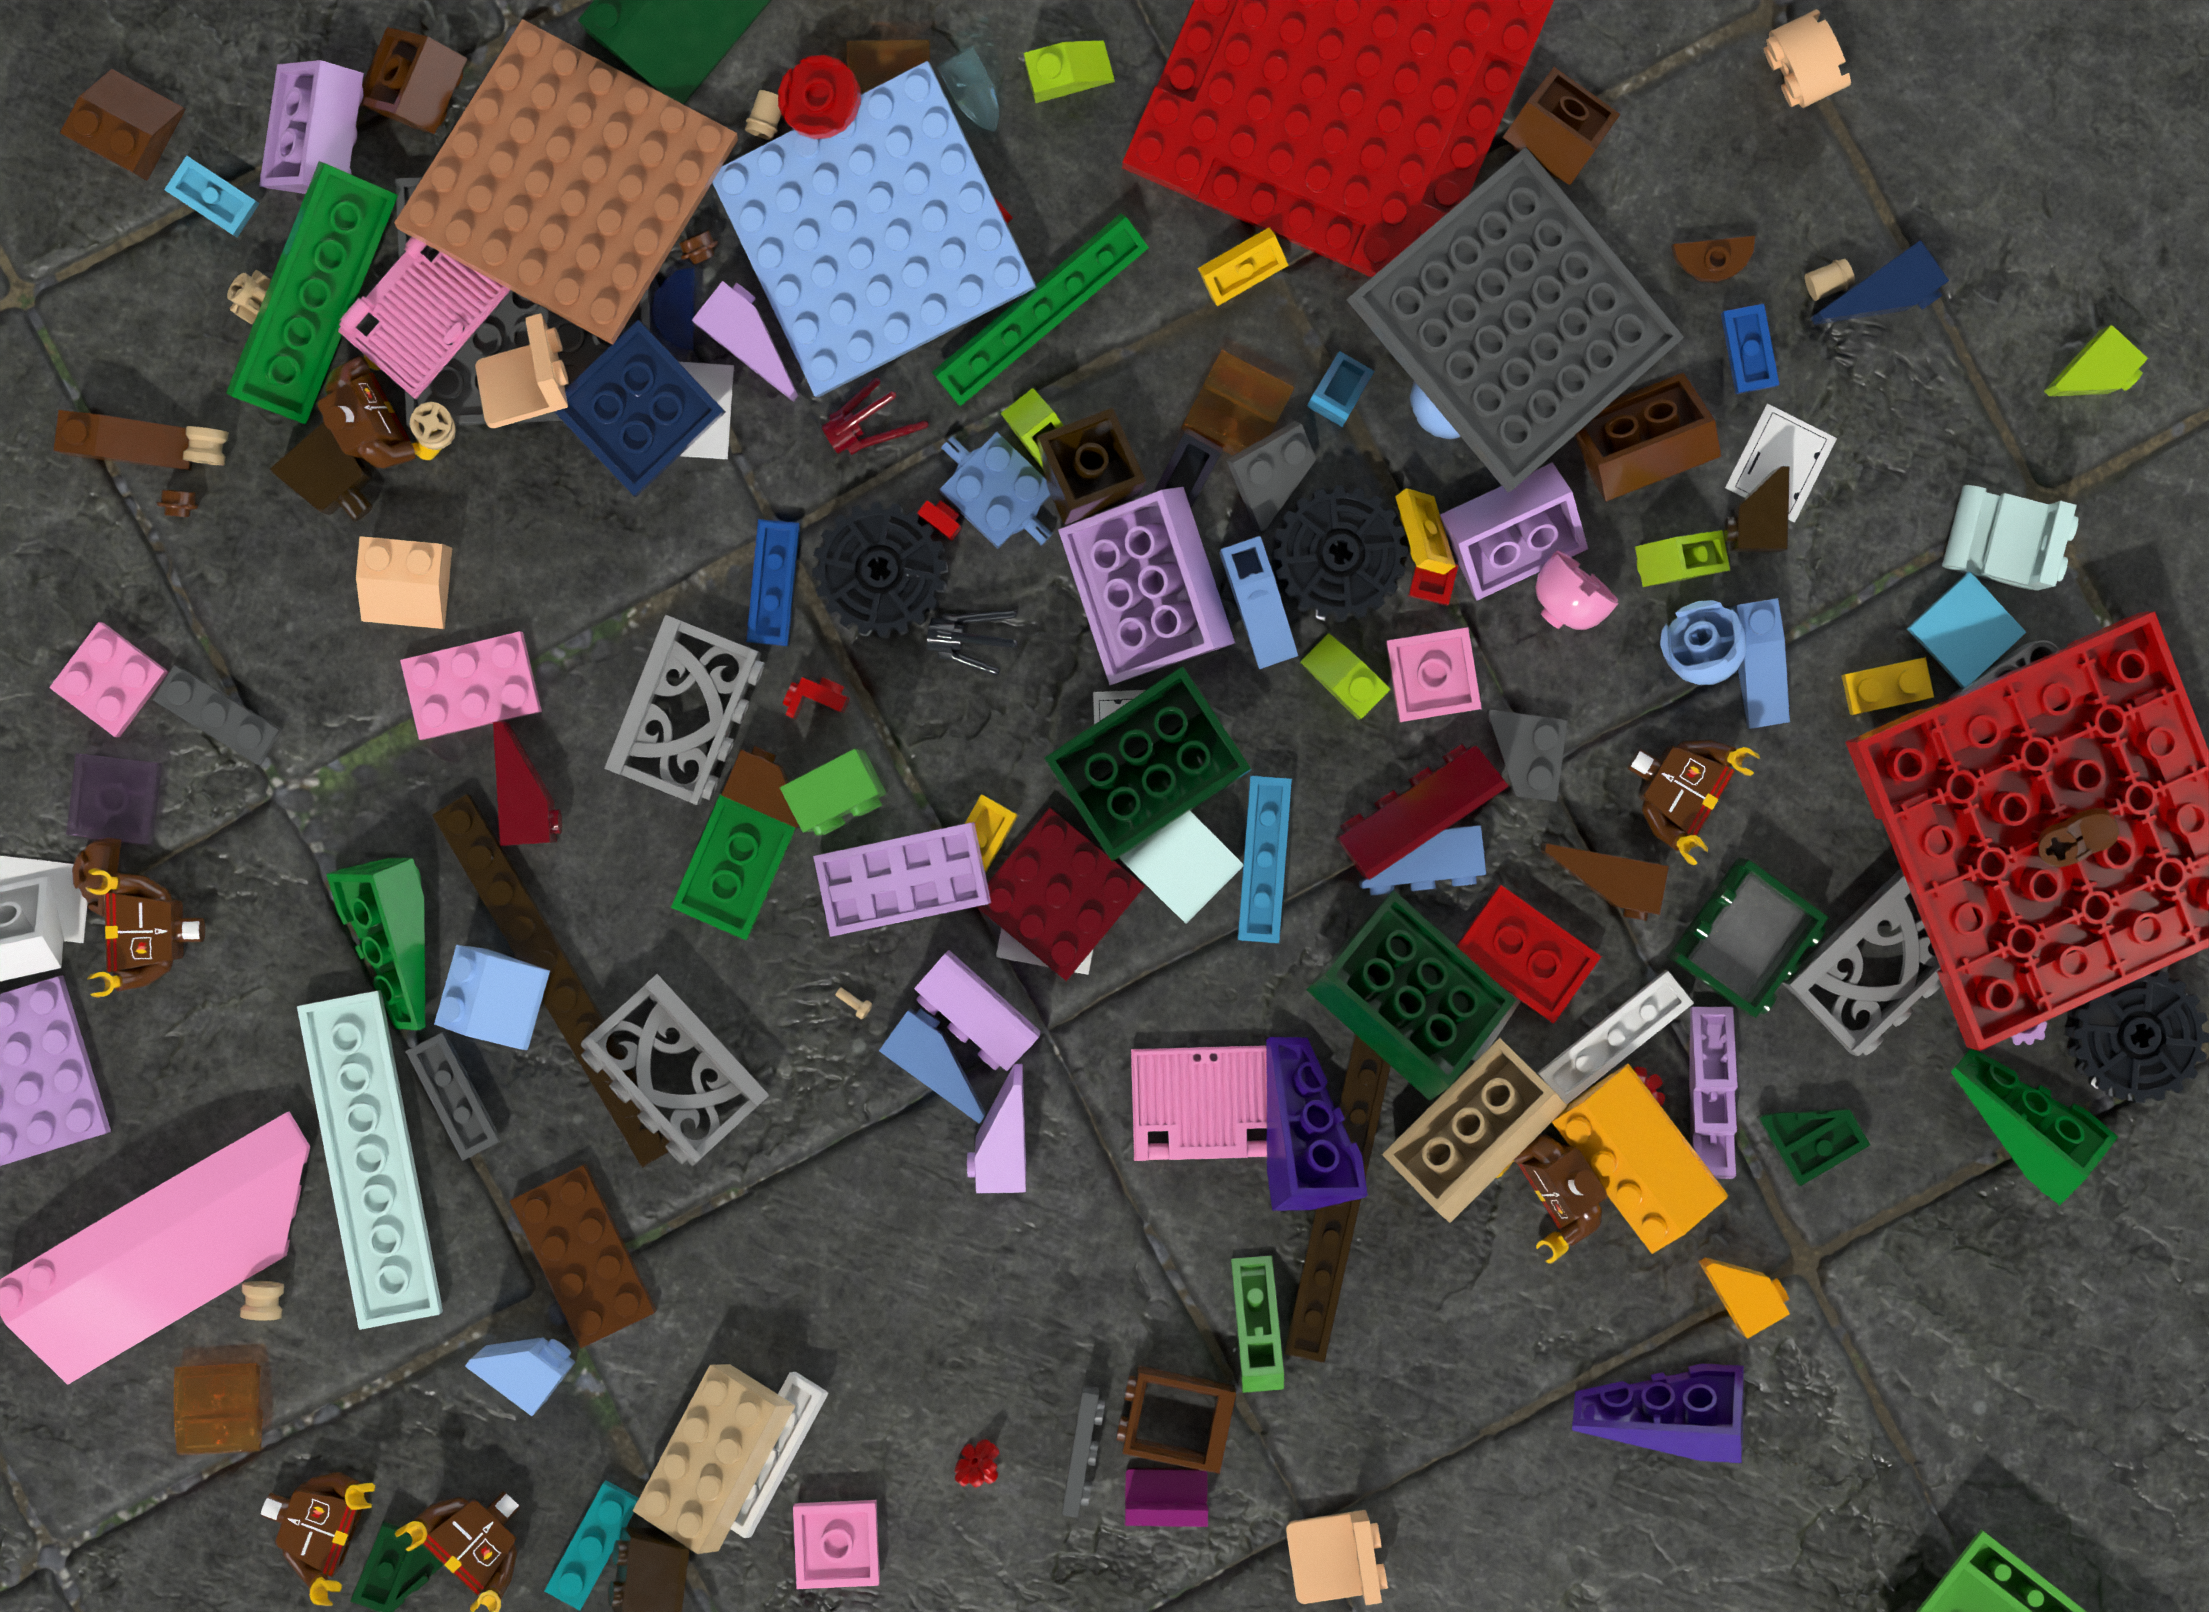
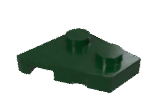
M1848 1108L1765 1113L1757 1116L1759 1123L1789 1174L1799 1187L1870 1146L1868 1139Z
M383 1521L350 1602L378 1612H394L404 1603L405 1598L412 1592L418 1591L444 1564L422 1544L411 1551H407L406 1548L412 1544V1536L405 1532L396 1537L395 1533L401 1527Z

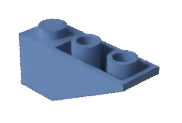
M1258 536L1221 549L1219 554L1258 668L1262 669L1297 657L1298 653L1261 537Z
M1481 826L1446 828L1371 880L1364 878L1360 880V888H1369L1370 895L1390 894L1394 890V885L1410 883L1411 891L1436 888V880L1451 879L1452 886L1477 884L1476 876L1486 875Z

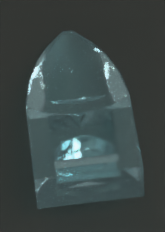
M972 45L938 64L937 69L962 112L975 124L994 132L997 130L999 120L998 97L992 80Z

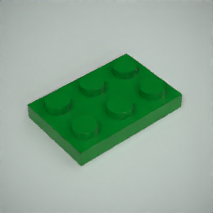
M720 794L671 908L741 939L748 940L797 828Z

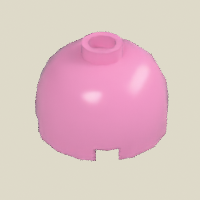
M1559 550L1545 563L1538 574L1535 586L1538 600L1545 607L1541 615L1558 629L1563 624L1575 630H1587L1597 626L1619 604L1617 603L1618 599L1594 574L1588 575L1579 568L1581 565L1579 562Z

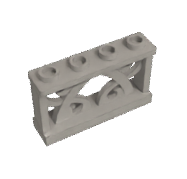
M665 615L604 769L695 805H702L704 799L710 801L719 782V778L714 776L719 761H727L734 744V739L729 738L735 722L741 724L748 710L750 701L744 698L749 685L756 686L762 675L765 665L764 662L759 661L762 653ZM682 633H685L715 646L710 648L698 660L687 648L678 642ZM730 654L735 657L739 665V673L733 681L725 682L721 677V672L728 666H718L710 674L705 667L715 656ZM672 669L678 670L680 678L684 675L686 669L690 672L689 676L678 686H672L667 681V674ZM696 681L706 700L710 722L696 732L672 741L673 729L671 721L667 714L654 704L657 695H679L687 691ZM719 693H732L724 713ZM658 720L661 722L664 731L663 743H657L659 732L653 736L647 733L646 727L650 721ZM714 738L707 756L701 749L697 748ZM678 754L677 764L684 773H686L685 763L691 759L695 760L699 765L696 779L688 784L676 782L669 770L670 756ZM633 756L661 757V778L631 767L630 763Z
M1899 869L1802 962L1797 973L1789 981L1784 979L1782 982L1844 1048L1855 1056H1859L1862 1053L1868 1055L1873 1052L1884 1040L1881 1035L1892 1024L1897 1027L1911 1016L1914 1011L1911 1006L1921 996L1928 998L1942 986L1937 971L1941 970L1937 957L1931 955L1928 951V946L1931 943L1929 937L1918 939L1917 932L1925 928L1922 919L1914 922L1912 913L1904 899L1911 892L1902 869ZM1882 920H1887L1890 923L1889 931L1899 926L1900 932L1889 937H1882L1879 935L1877 927ZM1862 938L1872 944L1882 946L1893 945L1902 941L1903 962L1898 983L1879 987L1857 986L1863 972V959L1856 944ZM1844 958L1850 959L1853 963V971L1847 983L1841 980L1846 977L1848 971L1841 973L1837 968L1838 962ZM1919 962L1928 965L1918 976ZM1814 984L1838 995L1832 1006L1831 1014L1808 991ZM1848 998L1855 999L1851 1005V1015L1854 1020H1856V1015L1860 1010H1866L1870 1015L1868 1023L1860 1030H1849L1842 1022V1008ZM1893 1000L1881 1011L1877 1001Z
M658 974L649 980L581 1043V1046L585 1049L581 1056L595 1072L598 1073L603 1069L613 1080L609 1085L613 1092L624 1103H627L630 1099L642 1111L637 1115L640 1121L653 1134L659 1130L670 1141L665 1147L681 1164L688 1161L692 1166L695 1165L769 1096ZM647 998H650L655 1004L643 1029L633 1023L623 1021ZM675 1028L679 1032L680 1038L676 1044H666L655 1038L656 1033L658 1032L663 1038H667L665 1035L666 1030ZM628 1031L639 1037L638 1046L630 1041L620 1042L617 1045L626 1048L627 1056L625 1059L617 1060L607 1051V1039L614 1032ZM652 1047L670 1054L682 1053L695 1047L701 1053L695 1060L691 1073L692 1085L696 1094L676 1095L653 1090L650 1072ZM635 1067L637 1086L623 1071ZM704 1069H713L717 1073V1080L710 1083L706 1081L707 1086L712 1090L710 1092H705L700 1080V1073ZM739 1095L746 1103L720 1126L714 1106ZM656 1107L675 1110L670 1118V1122ZM705 1108L710 1119L708 1134L700 1140L688 1139L682 1133L680 1123L684 1119H690L694 1122L696 1129L700 1121L699 1113L696 1109Z

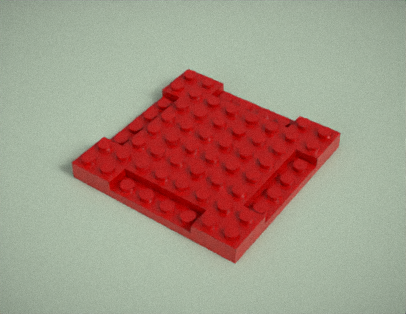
M1194 0L1158 85L1154 88L1123 159L1122 169L1262 230L1270 227L1273 233L1280 238L1373 277L1469 195L1554 0Z
M2155 611L2134 614L2068 643V647L1930 708L1916 710L1845 742L1876 819H1882L1940 964L1941 970H1938L1937 974L1968 1048L1981 1051L2209 947V750ZM2094 808L2106 809L2114 815L2118 824L2119 835L2117 841L2111 847L2092 853L2080 862L2064 867L2050 866L2041 858L2038 849V838L2045 828L2064 822L2079 812Z

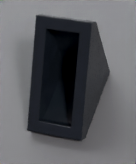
M1187 428L1155 490L1160 491L1184 487L1190 508H1192L1221 457L1224 448Z

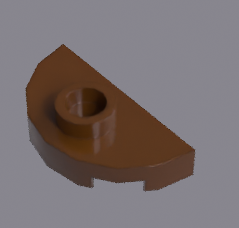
M1755 235L1673 244L1671 248L1676 263L1681 265L1686 273L1694 276L1696 280L1701 282L1717 283L1732 278L1747 265L1754 252Z
M108 837L89 844L76 856L72 868L75 889L79 888L82 896L90 903L87 907L104 918L105 894H93L87 891L85 887L96 889L103 883L101 875L88 873L93 868L106 871L111 877L114 873H117L122 839Z

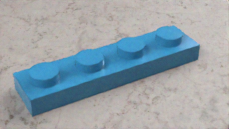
M1250 776L1237 940L1279 943L1292 779Z

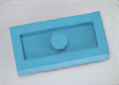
M188 156L185 157L164 189L237 238L260 204Z

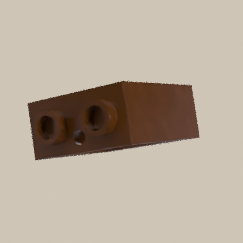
M1139 1366L1137 1376L1129 1375L1124 1400L1131 1401L1128 1417L1120 1416L1116 1440L1123 1442L1122 1454L1220 1474L1236 1397L1235 1385ZM1147 1382L1216 1396L1205 1452L1136 1438Z

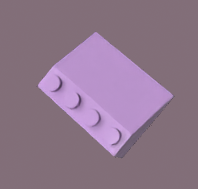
M1184 487L1160 490L1058 529L1109 685L1235 643Z

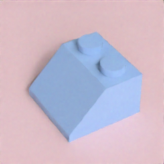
M456 945L434 1025L468 1037L528 1050L550 970L489 949Z
M542 1337L486 1345L468 1361L465 1367L529 1415L533 1416L548 1400L575 1364V1361L569 1357L571 1352L562 1343L555 1339L547 1341Z

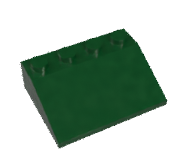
M594 0L580 16L578 22L586 33L653 89L685 105L772 0Z
M1183 666L1044 758L1112 862L1252 770Z
M1394 890L1381 902L1306 989L1428 1100L1433 1099L1451 1087L1516 1002L1514 997Z

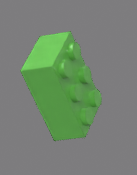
M853 749L780 787L802 832H814L816 836L826 835L845 825L846 823L842 817L851 812L854 817L862 816L882 806L879 798L887 794L865 750Z

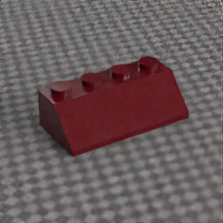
M1463 743L1442 756L1446 762L1444 765L1433 772L1429 767L1424 768L1408 779L1411 784L1410 788L1399 795L1395 790L1390 791L1374 802L1377 808L1376 811L1363 818L1361 813H1358L1340 825L1343 833L1336 838L1364 879L1371 880L1509 787L1504 778L1476 745L1468 749L1465 748Z

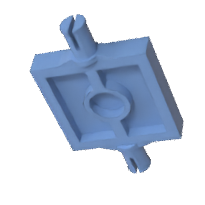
M998 432L982 447L973 450L971 453L954 436L949 438L948 443L946 442L941 447L959 465L954 475L939 489V493L997 549L1013 534L1023 529L1031 534L1041 546L1053 535V532L1036 518L1040 506L1051 496L1046 479Z

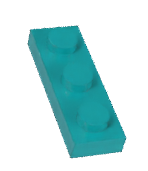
M605 1480L544 1592L580 1611L613 1552L615 1541L620 1540L622 1527H627L634 1514L633 1509L639 1498Z

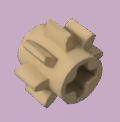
M258 270L254 271L252 277L246 273L238 275L230 285L227 293V298L234 302L230 307V311L248 323L253 324L271 279Z

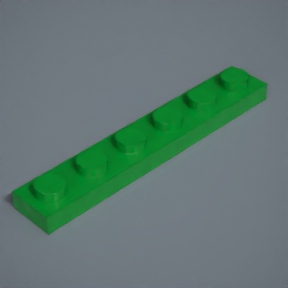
M1120 213L1036 284L1037 288L1020 297L932 371V374L959 406H962L1149 248L1128 218Z

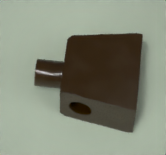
M324 422L270 468L274 475L321 513L331 515L342 507L348 516L356 522L367 515L373 508L372 504L360 492L373 478L362 458L346 455L341 450L332 431L326 427Z

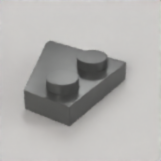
M1293 421L1226 460L1255 529L1261 532L1267 529L1316 461L1303 425L1297 421Z
M1489 709L1487 711V718L1489 723H1491L1502 762L1505 764L1513 795L1516 797L1557 802L1568 720Z

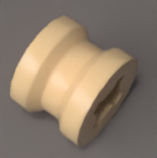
M434 402L423 403L415 408L411 415V431L422 446L438 450L451 444L455 437L456 426L453 418L444 406ZM437 429L442 430V431H437L436 433H433L432 436H431V433H432L433 431H436Z
M187 426L185 435L189 439V445L183 451V460L224 466L226 457L222 453L223 444L228 441L229 432Z
M248 1281L242 1283L241 1292L245 1295V1304L240 1308L241 1318L249 1320H277L282 1318L283 1309L279 1306V1297L284 1293L283 1283L273 1281Z

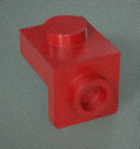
M801 677L799 684L791 683L785 695L783 705L788 706L785 715L797 719L806 697L842 713L845 712L850 698L842 695L844 686L822 677L820 683L817 684Z

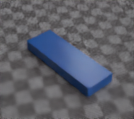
M758 519L746 640L748 643L789 646L800 523Z

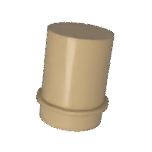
M759 90L751 115L746 120L747 126L745 130L766 140H773L774 134L778 132L777 126L782 114L778 107L777 94Z
M1844 258L1839 261L1833 260L1831 264L1805 274V283L1814 301H1817L1839 291H1847L1849 287L1855 285V277L1849 262Z

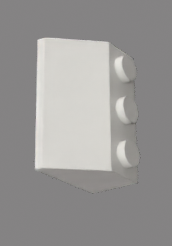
M44 876L0 886V981L61 968L64 936L49 877Z

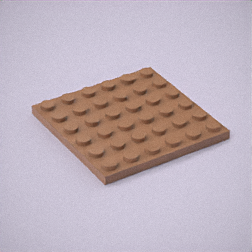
M522 19L394 223L400 231L614 345L737 143L738 135L725 126Z

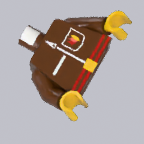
M358 355L330 372L325 386L327 396L317 403L323 415L324 424L332 431L341 450L346 455L363 458L377 468H387L415 459V455L424 460H431L442 450L428 449L422 446L418 440L415 443H411L374 373H370V368L373 370L381 369L366 355L364 357Z
M1685 740L1676 747H1666L1659 759L1639 748L1630 761L1627 769L1646 780L1638 797L1644 801L1642 812L1653 834L1676 851L1680 850V853L1689 864H1697V861L1689 855V851L1693 847L1700 846L1704 851L1708 852L1707 846L1698 837V834L1735 773V770L1730 767L1733 766L1736 770L1747 776L1754 774L1752 770L1742 766L1743 760L1747 756H1754L1760 759V756L1746 747L1736 749L1713 740Z
M97 868L88 871L92 875H101L103 883L96 889L85 887L86 890L96 895L105 894L106 972L93 973L87 978V980L97 977L102 978L105 982V988L102 992L90 994L91 996H107L114 988L117 991H124L148 986L171 970L173 960L183 958L184 942L204 941L206 930L204 919L202 917L183 918L182 901L172 899L169 890L143 875L114 873L111 877L106 871Z
M1538 1135L1496 1177H1501L1513 1162L1517 1163L1553 1221L1561 1229V1233L1552 1232L1536 1245L1537 1249L1544 1244L1552 1249L1553 1256L1546 1260L1547 1263L1556 1261L1568 1251L1569 1245L1577 1244L1595 1232L1601 1224L1602 1208L1599 1203L1606 1199L1608 1195L1576 1146L1557 1142L1548 1135Z
M341 1472L310 1478L294 1490L291 1500L270 1493L261 1511L262 1517L281 1523L275 1544L282 1549L285 1559L309 1587L310 1599L316 1605H333V1602L328 1599V1591L340 1592L342 1585L338 1581L328 1580V1576L333 1577L343 1567L364 1509L372 1507V1504L366 1502L369 1494L365 1492L375 1491V1485L373 1483L361 1484Z
M504 1491L486 1509L473 1497L467 1500L458 1496L431 1504L412 1522L399 1528L395 1535L399 1537L408 1532L412 1536L413 1541L406 1548L407 1551H411L422 1544L476 1596L482 1592L471 1604V1612H474L480 1604L488 1607L489 1612H498L501 1608V1599L512 1581L518 1554L514 1545L517 1538L504 1525L521 1507Z

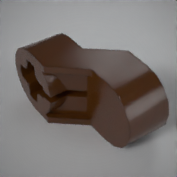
M2102 808L2079 812L2066 821L2051 825L2041 832L2038 838L2039 854L2044 862L2054 867H2064L2078 863L2092 853L2111 847L2117 841L2119 835L2117 821L2111 812Z

